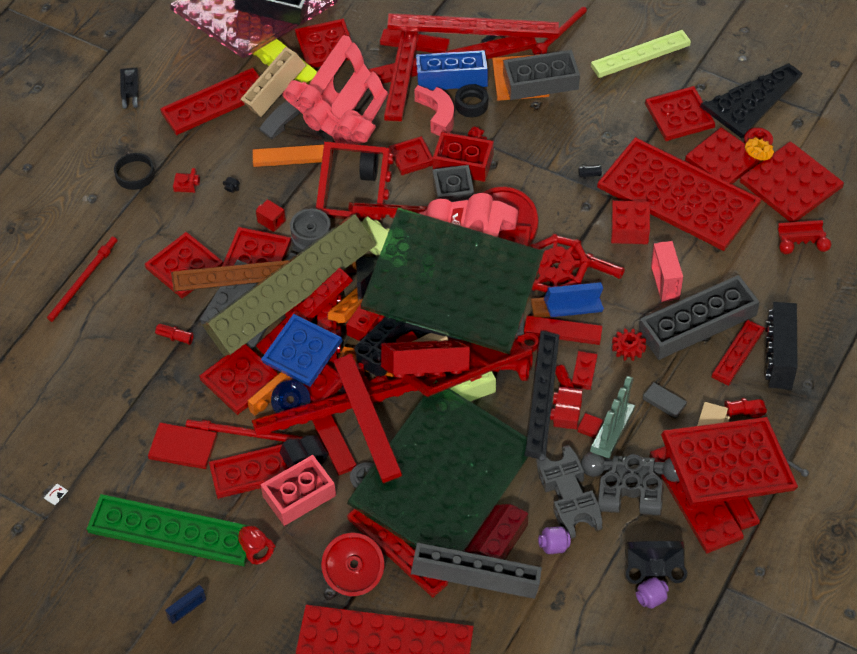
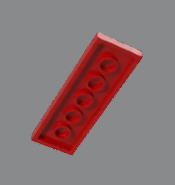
M250 68L160 108L161 114L174 133L179 135L245 105L241 98L260 76L254 68Z
M666 447L651 451L649 457L655 458V462H665ZM661 475L706 554L743 539L744 535L724 501L690 506L680 481L671 482L664 475Z

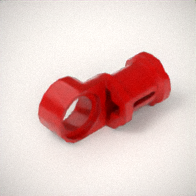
M741 398L739 401L730 402L727 400L724 402V407L728 408L727 416L732 418V415L738 414L759 418L767 413L766 405L760 399L747 401L746 398Z

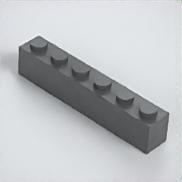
M417 543L411 574L535 599L540 585L542 567Z

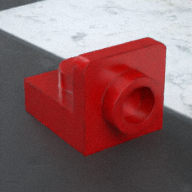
M192 168L191 174L176 173L173 184L174 192L195 193L196 186L200 184V175H197L196 168Z

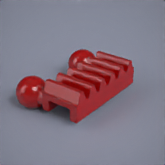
M823 220L778 223L777 229L781 242L779 250L781 253L791 254L794 250L793 243L797 242V244H800L802 241L805 244L809 241L812 244L816 242V247L819 251H828L831 248V241L826 238V232L823 231Z

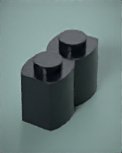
M310 435L303 437L301 440H286L279 452L288 469L311 455H314L320 465H322L328 456L319 437Z

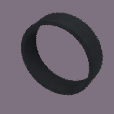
M142 153L126 154L114 166L117 183L129 190L146 187L155 176L152 160ZM140 161L147 163L151 167L149 174L138 181H125L118 176L119 170L130 162Z

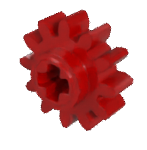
M625 328L623 334L617 332L616 337H613L612 351H617L616 357L622 355L624 361L627 360V357L634 361L635 356L641 358L642 353L646 351V339L641 338V332L635 334V329L628 332Z

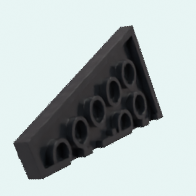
M788 63L773 70L768 75H762L757 80L749 81L733 88L722 96L718 95L711 101H705L701 103L700 107L742 139L801 78L803 73Z

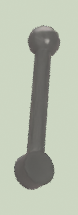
M787 460L788 465L799 471L803 477L809 475L807 469H802Z

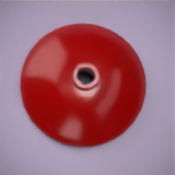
M346 533L336 537L328 544L322 556L321 567L326 582L333 590L346 596H360L374 589L380 582L385 562L380 547L373 539L360 533ZM353 560L358 562L357 568L351 566Z

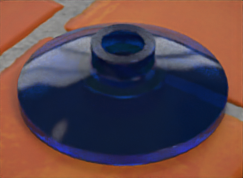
M295 380L281 382L274 388L271 395V405L276 413L310 404L308 389L302 383ZM288 396L293 397L294 401L292 403L286 401Z

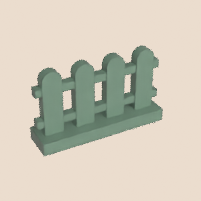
M626 377L624 386L620 388L617 399H614L611 410L607 412L605 421L591 446L590 452L610 458L635 409V405L628 403L633 377Z

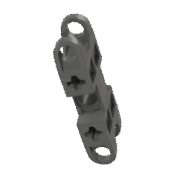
M569 445L563 446V458L559 461H551L547 456H545L544 460L536 459L539 479L545 493L555 490L559 500L554 502L553 512L559 526L569 532L570 539L576 538L574 526L579 522L588 523L596 531L602 530L600 507L593 491L582 493L579 482L584 481V470L573 449Z

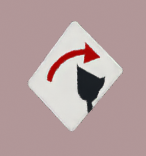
M56 484L44 499L56 505L68 490Z

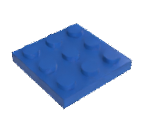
M293 314L261 360L264 364L311 387L342 343V338Z

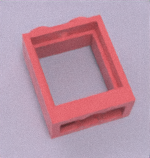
M673 242L654 243L651 269L661 302L680 300L683 274Z

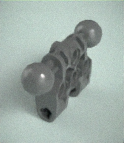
M588 452L581 460V466L587 476L598 477L604 471H609L601 477L598 503L600 512L620 513L622 497L628 496L630 498L640 497V514L661 516L664 488L663 481L656 474L664 475L671 482H679L670 457L665 462H655V458H645L635 454L629 456L614 455L613 459H605L603 456ZM632 465H638L636 469L629 468ZM610 482L616 483L614 486H608L607 484ZM631 483L637 484L633 488L628 487ZM650 485H657L655 489L648 488Z

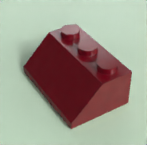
M512 504L492 505L462 552L506 560L528 526V513Z

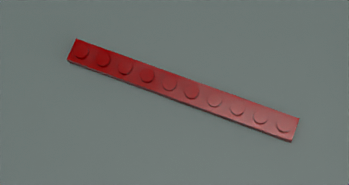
M389 13L387 30L558 39L559 22Z
M509 36L440 53L485 50L487 60L530 50L537 42L535 37ZM414 58L411 77L417 76L416 58ZM395 63L368 70L370 73L375 72L382 84L388 83L392 80Z
M445 372L443 375L425 373V376L415 377L427 386L445 380L446 374ZM402 378L366 387L372 402H381L389 397H398L410 391H418ZM344 393L251 421L256 436L267 435L275 430H284L296 424H305L313 419H322L334 413H343L351 409L352 406L347 394Z

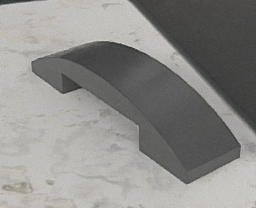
M285 101L264 121L260 131L270 139H273L285 130V124L301 112L288 101Z

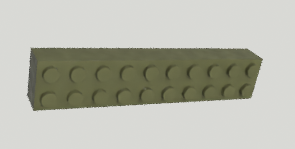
M355 214L349 216L214 315L202 326L224 356L231 355L311 295L337 269L341 268L344 270L375 247L376 243Z

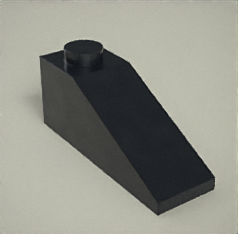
M379 256L360 257L357 259L358 299H363L379 279L380 274L384 272V264L380 263Z

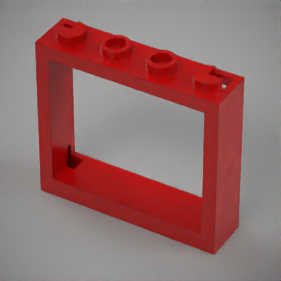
M324 141L316 209L326 213L329 218L346 219L354 214L350 211L326 209L334 150L383 154L377 204H385V200L389 199L387 183L391 182L392 172L389 171L390 164H393V154L390 148ZM365 214L363 217L357 216L360 221H363L368 216L373 221L377 220L380 223H383V218H386V215H383V217H372V214Z

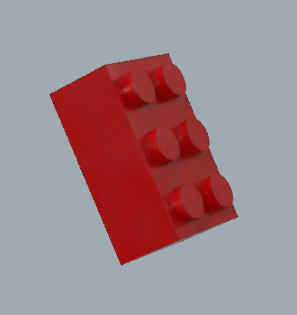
M441 132L432 158L433 169L469 165L471 179L485 182L494 156V141Z

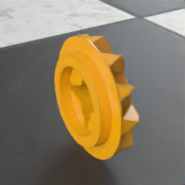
M755 137L754 139H749L745 145L746 152L755 159L768 160L773 156V146L769 145V141L765 142L763 139L759 140Z

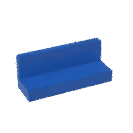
M600 282L548 287L544 301L550 316L559 317L603 312L604 308L600 300L603 286Z

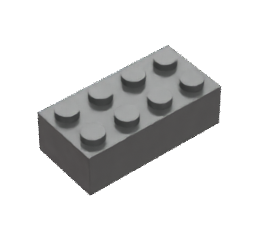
M572 50L503 60V77L510 100L579 90L580 74Z

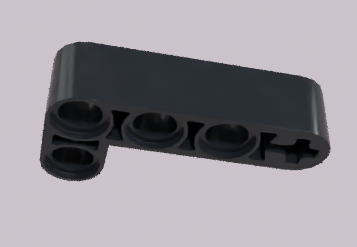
M395 307L355 346L357 364L362 363L364 369L375 376H384L388 373L387 370L381 367V343H395L396 339L405 333L408 327H405V322L410 314L408 308L402 311Z

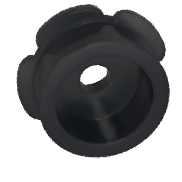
M227 177L226 181H223L224 189L231 193L239 191L240 182L232 177Z

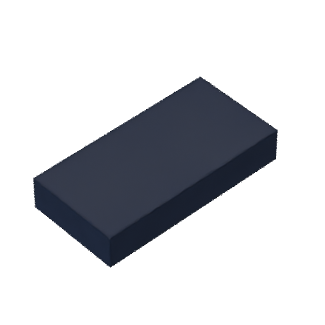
M198 585L165 609L171 624L176 623L206 601L204 589Z

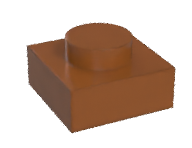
M545 297L531 299L534 317H551L544 301Z

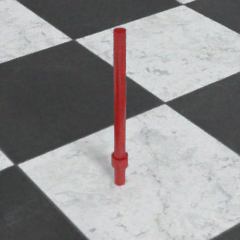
M112 236L105 246H101L97 251V256L47 316L49 321L53 322L100 262L109 256L110 250L118 241L115 237Z
M187 419L186 427L282 442L288 439L301 440L303 438L302 436L276 432L256 436L254 429L215 424L209 420L195 421Z

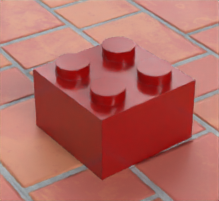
M613 200L611 243L648 244L650 234V202Z

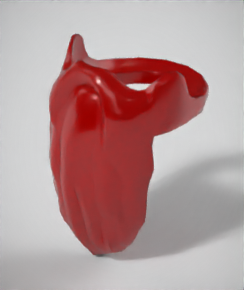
M246 526L242 527L239 531V543L246 552L247 559L252 564H262L272 556L276 546L257 527ZM267 546L268 551L266 555L260 559H255L254 554Z

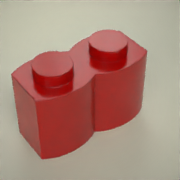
M559 387L558 392H554L553 404H556V407L551 409L550 420H553V427L577 430L583 397L582 389Z

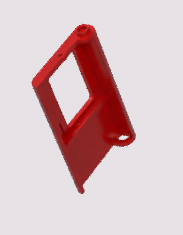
M480 323L466 329L462 340H458L470 347L469 366L472 369L430 386L424 384L413 374H406V377L401 378L426 397H429L470 380L472 382L482 378L481 375L530 356L532 355V349L525 350L504 337L501 327ZM447 337L448 340H458V339H453V338Z

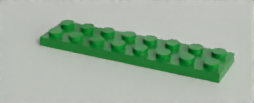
M100 494L87 526V532L95 535L245 567L247 561L246 552L239 543L238 535L242 527L249 525Z

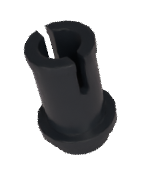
M582 165V167L578 168L579 177L586 179V177L602 176L601 165Z

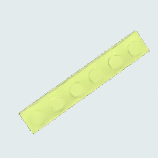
M683 30L592 61L591 68L598 78L688 47L691 40Z

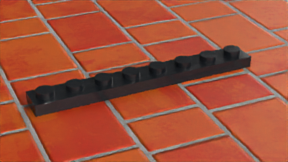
M541 331L539 334L524 456L541 460L545 459L560 336Z

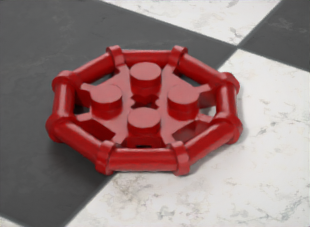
M553 234V236L536 244L532 243L529 246L530 249L527 254L524 274L531 290L546 293L548 287H552L542 284L544 282L547 283V281L551 282L554 285L553 287H559V284L567 280L570 281L560 286L582 284V279L588 266L591 265V260L584 252L580 240H573ZM558 243L570 246V248L566 250L564 247L558 246ZM553 244V248H550L544 252L540 250ZM575 251L577 252L580 260L575 261L572 257V254ZM535 254H537V263L531 264ZM554 263H560V264L558 265L559 268H557V269H555V267H551V266H552ZM579 267V270H578L576 276H573V274H572L573 270H575V268ZM532 271H537L540 277L535 279Z

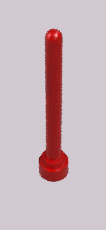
M581 7L559 27L558 38L587 12L586 7ZM547 38L544 42L537 43L532 48L533 54H546L548 47L556 38Z

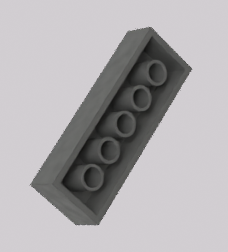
M737 275L641 318L639 333H642V338L646 339L647 345L657 359L660 360L757 316L760 302L741 277Z

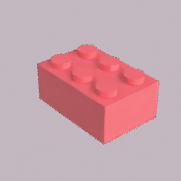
M314 455L309 456L261 484L263 498L283 526L336 496L335 483Z

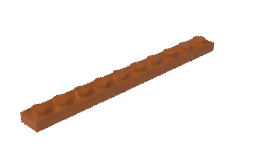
M289 260L171 272L173 291L259 283ZM356 261L343 271L346 274L356 273Z

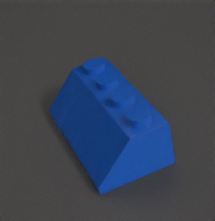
M485 50L416 54L417 81L419 86L429 90H434L436 87L442 90L459 89L469 84L488 87Z

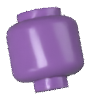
M561 526L546 527L538 537L539 547L543 548L546 554L564 553L571 543L569 532Z
M652 577L638 585L636 597L643 607L646 606L652 609L667 600L669 589L665 581Z

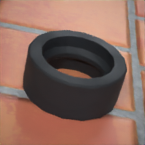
M474 84L459 88L455 95L456 110L461 115L471 118L484 114L488 108L487 91L483 87ZM467 97H477L482 100L476 105H467L462 102Z
M361 152L359 164L360 179L375 181L378 171V154Z

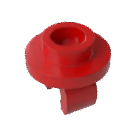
M472 127L468 132V137L487 140V137L482 136L484 130L478 127Z

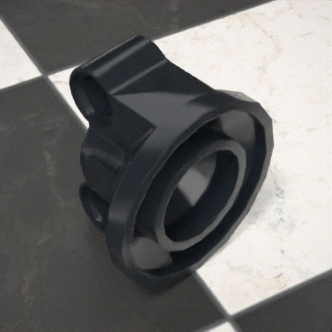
M683 541L625 543L627 569L624 576L630 584H638L644 577L667 576L668 580L675 584L682 583L687 578V570L684 567L685 547ZM633 568L640 572V578L636 581L629 577V571ZM674 568H679L682 571L681 579L675 580L672 577L671 572Z

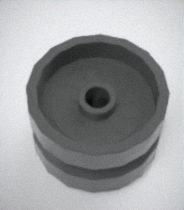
M311 208L299 211L292 217L290 230L292 245L295 250L300 253L331 230L330 219L326 213Z

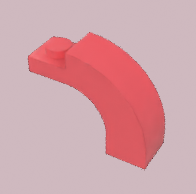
M417 85L414 89L415 102L432 108L436 112L430 120L431 133L440 136L441 132L451 133L454 126V105L450 96L438 87L431 91L428 88Z

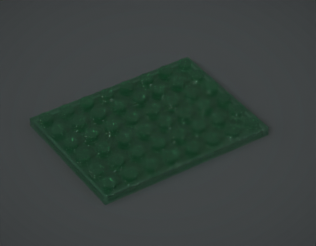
M398 207L360 306L361 309L510 354L544 251Z
M446 389L429 397L424 396L390 442V447L402 476L383 483L374 464L351 495L347 504L415 548L417 543L464 552L529 458L524 456L526 436L451 389Z

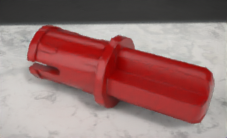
M163 324L156 326L155 333L170 338L171 341L176 340L188 345L193 341V333L180 330L176 326L174 328Z

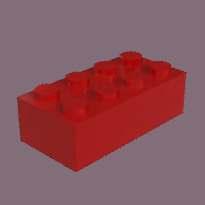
M458 340L381 343V367L387 370L388 373L393 374L394 377H406V374L425 376V373L443 375L444 372L462 374V371H469L470 347Z

